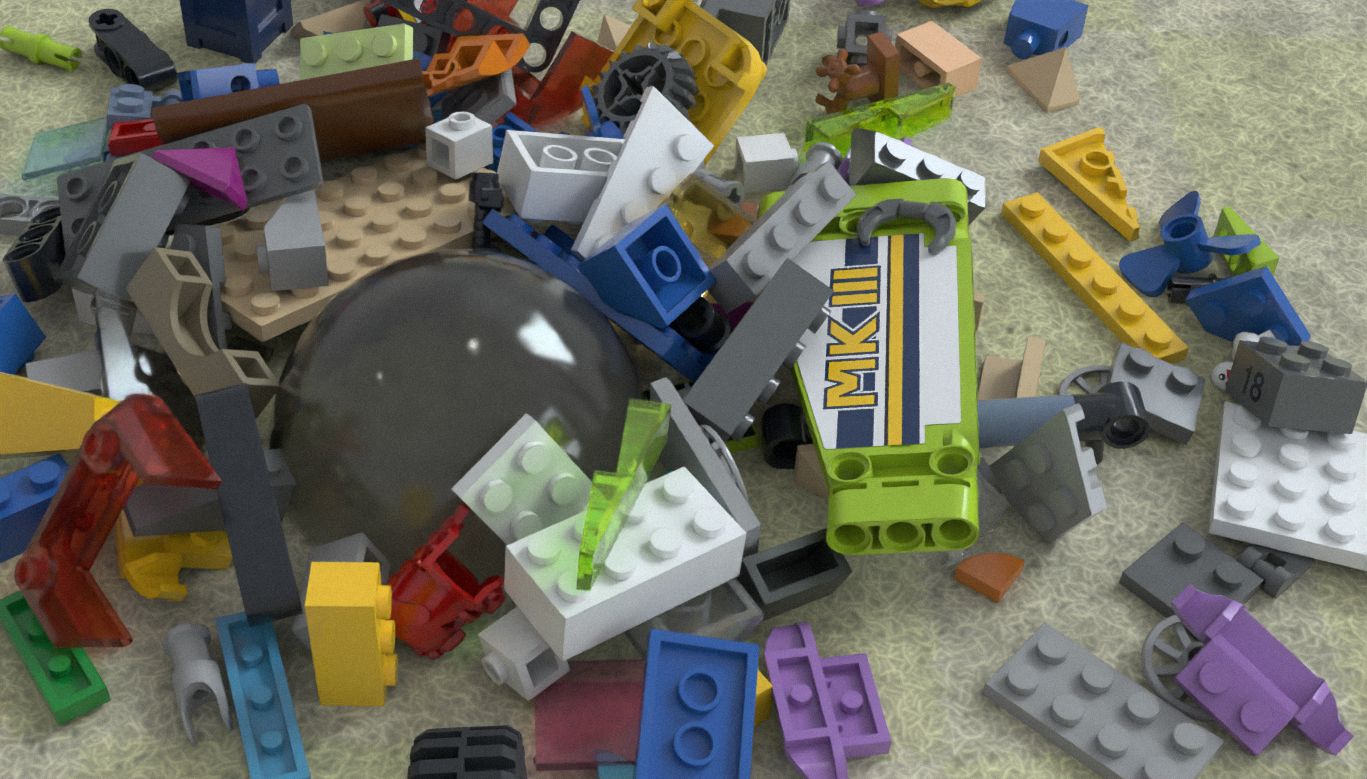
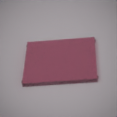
M645 659L567 661L570 671L535 696L536 755L533 758V763L536 766V771L596 770L597 766L634 765Z

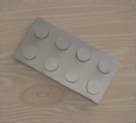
M1045 622L985 683L982 694L1104 779H1198L1219 754L1224 744L1223 739Z

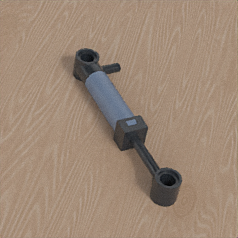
M1118 381L1109 383L1101 387L1097 393L978 400L980 448L1016 446L1063 409L1077 403L1081 405L1085 417L1075 423L1079 441L1085 442V447L1093 449L1096 465L1103 460L1104 442L1108 446L1117 449L1134 447L1148 437L1150 426L1141 392L1136 385L1129 382ZM782 403L768 408L762 415V446L765 462L776 469H795L797 446L813 444L802 408L794 404Z

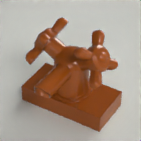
M882 31L867 35L866 65L860 67L857 64L848 65L845 62L848 52L843 48L838 51L837 57L827 55L822 58V64L825 67H817L816 74L819 77L828 76L831 79L828 89L831 93L837 92L833 100L817 94L815 101L817 104L825 107L830 120L846 119L851 123L858 122L859 117L848 111L847 106L850 101L865 97L869 99L882 117L897 114L900 52Z

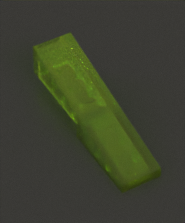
M946 83L809 119L806 123L803 151L807 153L809 147L817 142H827L834 145L843 158L851 145V133L855 128L876 131L893 139L900 140L903 136L909 139L951 118L956 87Z
M629 399L617 473L594 471L579 551L576 589L591 591L667 442L671 404Z

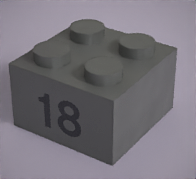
M1260 337L1258 342L1239 340L1225 392L1268 427L1352 434L1367 388V380L1352 371V364L1328 354L1329 348L1322 344L1302 341L1300 346H1291L1279 339Z

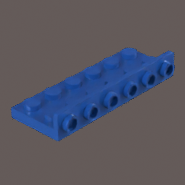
M494 209L491 210L482 222L529 261L694 384L716 355L701 351L669 326L661 329L605 305L579 267L582 261L571 251L575 240L555 225L549 226L544 234H539L533 231L534 229L514 213L506 219Z

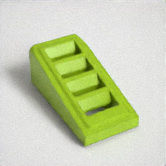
M1230 206L1221 209L1213 237L1256 234ZM1261 238V244L1247 253L1239 255L1221 254L1233 277L1265 266L1268 267L1274 276L1279 256Z

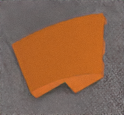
M524 33L458 37L450 53L435 54L426 71H422L427 96L431 97L509 70L525 55L530 47V43Z

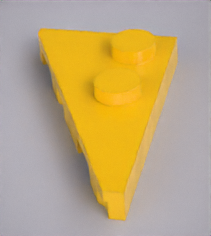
M1099 126L1041 148L1038 162L1130 242L1139 238L1140 226L1137 222L1139 217L1135 207L1128 206L1126 200L1128 189L1120 169L1114 164L1115 157L1113 152L1106 150L1104 129Z

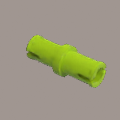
M9 25L5 26L0 33V36L12 39L9 42L0 39V48L2 50L27 56L35 64L41 65L45 62L66 69L69 72H73L81 64L79 61L70 59L72 56L82 58L80 48L52 41L49 35L43 33L34 35Z

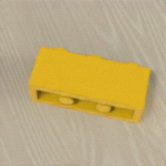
M311 562L305 612L320 706H385L387 686H397L398 654H393L394 620H385L390 619L392 591L390 585L381 584L379 563Z

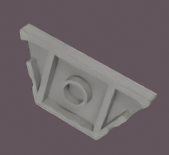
M1079 403L1063 409L980 472L1047 544L1064 536L1107 508L1102 485L1096 474L1097 465L1093 449L1091 447L1081 449L1075 423L1085 417Z

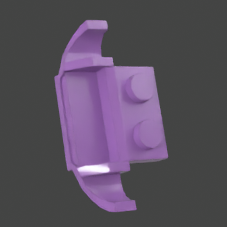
M1190 583L1171 602V607L1176 616L1204 644L1200 651L1172 680L1251 755L1257 756L1287 724L1317 748L1335 756L1354 737L1344 727L1338 714L1336 700L1326 681L1314 674L1246 610L1243 604L1222 595H1212L1197 590Z
M807 621L796 622L788 626L774 627L766 642L762 665L766 668L768 681L773 685L772 697L783 739V753L796 772L805 779H848L846 759L889 754L891 738L867 654L819 658L815 639Z

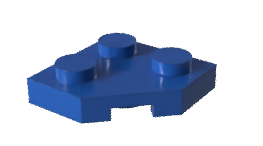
M1267 266L1193 289L1185 300L1206 332L1231 342L1241 332L1260 335L1268 330H1271L1276 339L1291 346H1300L1302 341H1309L1311 337Z

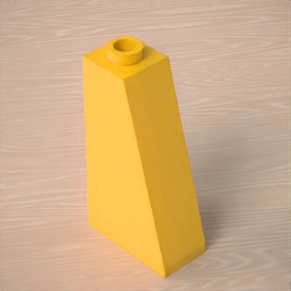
M0 372V459L50 456L58 453L64 455L121 450V436L124 433L125 422L120 411L119 400Z

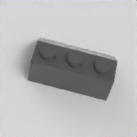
M855 128L852 131L849 186L952 178L961 181L966 187L969 225L985 209V177L879 132Z
M143 153L115 159L53 280L113 304H129L132 298L127 292L126 287L154 247H166L169 235L165 231L172 217L178 218L185 209L189 200V194L185 193L191 180Z

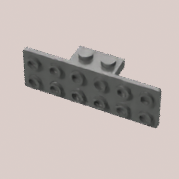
M307 104L137 152L151 158L155 150L235 147L248 201L245 209L321 188L324 184L312 110ZM115 159L64 173L57 177L66 254ZM188 186L185 193L189 194L188 203L178 218L172 217L165 232L174 230L175 223L191 225L237 212L241 209L192 186Z

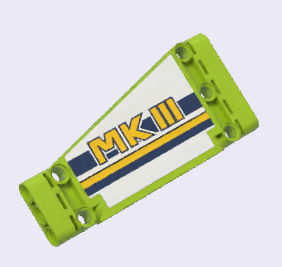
M952 178L850 186L856 196L792 259L794 263L834 290L824 305L831 310V313L816 334L807 329L799 341L805 344L806 348L790 369L828 490L826 541L832 550L842 555L957 551L972 546L979 536L977 465H980L972 246L971 238H969L967 190L961 181ZM787 191L773 192L762 197L758 204L757 220ZM903 198L904 201L928 203V205L931 202L945 205L956 219V234L949 245L931 254L928 252V245L935 238L936 232L925 221L903 219L899 216L896 220L878 226L872 232L868 246H863L860 243L857 234V224L864 212L879 202Z

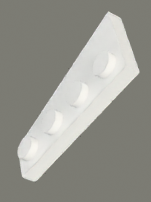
M654 86L646 87L640 100L642 105L635 120L630 121L623 138H625L618 157L616 161L611 162L605 175L607 178L599 198L594 199L571 249L581 261H584L630 222L665 203L668 205L714 147Z

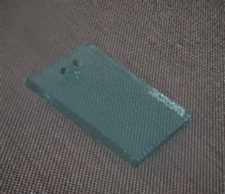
M107 117L35 133L22 174L23 181H31L102 163L109 132L107 130Z

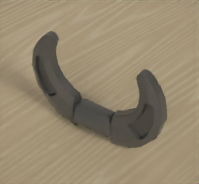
M903 198L879 202L867 209L859 218L857 224L858 239L863 246H868L870 244V236L878 226L896 220L899 216L903 219L925 221L936 232L935 238L928 245V252L931 254L944 249L950 244L956 234V219L945 205L931 202L928 205V203L904 201Z

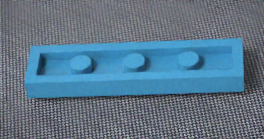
M245 611L215 618L250 778L311 779L273 623L269 622L249 627Z

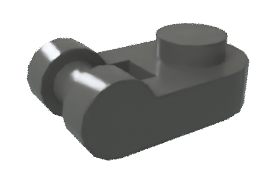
M1255 545L1254 547H1248L1237 561L1264 580L1262 583L1264 584L1263 590L1277 599L1310 569L1315 559Z

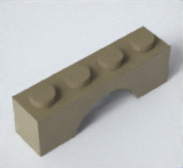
M154 247L126 287L127 292L137 306L139 314L152 329L159 340L160 347L167 353L180 373L181 380L188 386L194 397L196 394L247 383L255 419H257L281 385L259 352L230 349L219 350L210 335L207 321L208 301L213 283L193 253Z

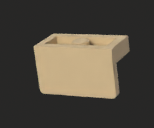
M1028 336L1022 361L987 355L981 376L978 400L1036 397L1046 339Z

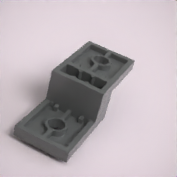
M702 0L700 7L748 40L759 52L761 61L767 66L789 20L791 0Z

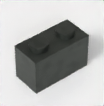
M827 528L742 558L739 576L725 582L724 585L745 628L833 594L852 573L844 555L835 552L828 546L826 541Z

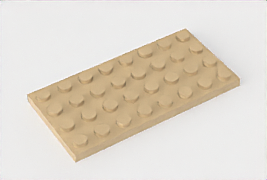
M421 143L404 152L390 154L384 160L367 167H358L351 173L335 180L323 181V186L314 189L325 241L329 286L271 291L269 273L259 274L256 246L265 245L264 226L287 197L263 209L251 210L245 216L226 224L212 226L220 228L226 283L220 290L222 311L230 313L232 322L264 342L458 254L465 249L471 248L475 203L468 201L469 181H472V173L455 180L428 166L426 143ZM483 167V168H480V169H478V170H476V171H474V172L496 173V172H494V171H492V170H488V169H486V168H484V167ZM503 189L504 207L501 208V213H498L506 219L512 213L519 217ZM491 230L490 238L497 236V234H495Z

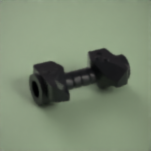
M472 172V181H469L468 201L475 203L472 248L465 249L464 270L494 272L495 268L497 269V266L500 265L501 248H499V242H490L491 230L482 223L492 209L501 213V208L504 207L503 185L498 183L499 174Z

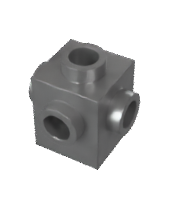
M856 10L855 14L848 13L845 26L838 25L836 48H843L848 52L847 59L851 60V65L857 64L860 67L867 63V45H857L856 39L858 37L864 36L867 38V35L882 31L890 42L892 41V29H886L887 16H879L876 11Z

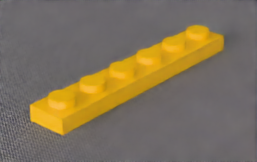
M1038 192L1003 202L1001 215L1122 343L1134 348L1144 349L1154 357L1170 364L1186 359L1189 347Z

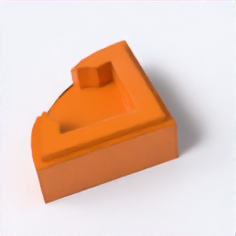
M1003 553L975 555L963 561L956 568L954 579L998 603L1021 574L1025 561Z

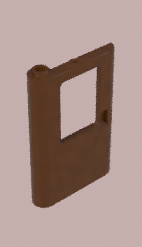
M419 58L151 108L158 136L163 144H168L291 107L307 104L312 110L320 162L426 143L425 127L434 124L430 99L427 96Z

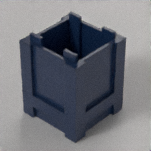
M179 0L187 46L220 52L240 58V61L256 64L262 58V52L282 32L286 33L294 25L291 0Z

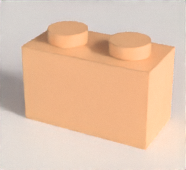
M929 21L897 34L895 47L900 52L899 70L941 103L977 88L982 58L936 23Z

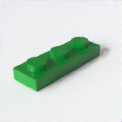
M43 581L0 599V624L59 726L111 701L105 683Z

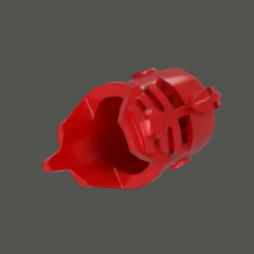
M462 503L456 509V513L452 517H448L442 523V527L428 538V542L425 545H421L415 551V555L411 559H407L401 565V569L387 580L386 585L391 586L392 605L390 619L385 620H394L395 635L406 645L413 648V651L421 657L427 656L431 659H437L444 653L455 649L466 636V633L460 629L466 622L474 623L484 612L489 615L493 614L505 600L501 587L504 584L503 577L500 575L491 576L481 584L472 572L447 550L451 543L459 536V532L465 527L461 522L471 511L465 503Z

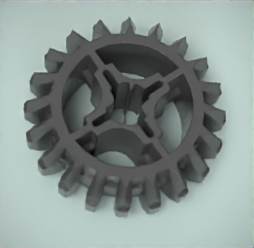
M652 41L646 48L636 44L632 53L622 50L621 58L616 62L609 60V70L599 73L601 83L591 87L595 95L592 98L599 116L600 125L605 121H611L623 134H625L630 121L636 118L642 105L640 100L646 87L654 86L689 121L690 118L687 110L697 107L694 96L700 92L695 82L697 80L695 72L685 57L666 44L659 46Z

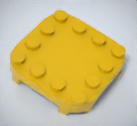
M638 0L631 8L639 15L609 60L616 62L621 58L622 50L632 53L636 44L646 48L651 41L659 46L666 44L685 57L697 77L695 82L700 91L694 96L697 107L687 110L690 122L714 145L704 158L706 165L753 98L760 82L766 75L767 67L761 61L759 52L748 40L693 1ZM609 60L600 72H607L609 70ZM599 74L595 80L585 75L579 90L581 91V88L588 85L591 95L594 97L595 95L591 87L601 83ZM583 101L582 109L584 116H582L580 119L586 125V127L591 130L586 108Z

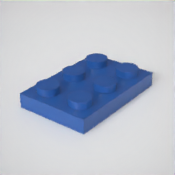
M650 629L646 644L633 779H750L759 657L758 644Z

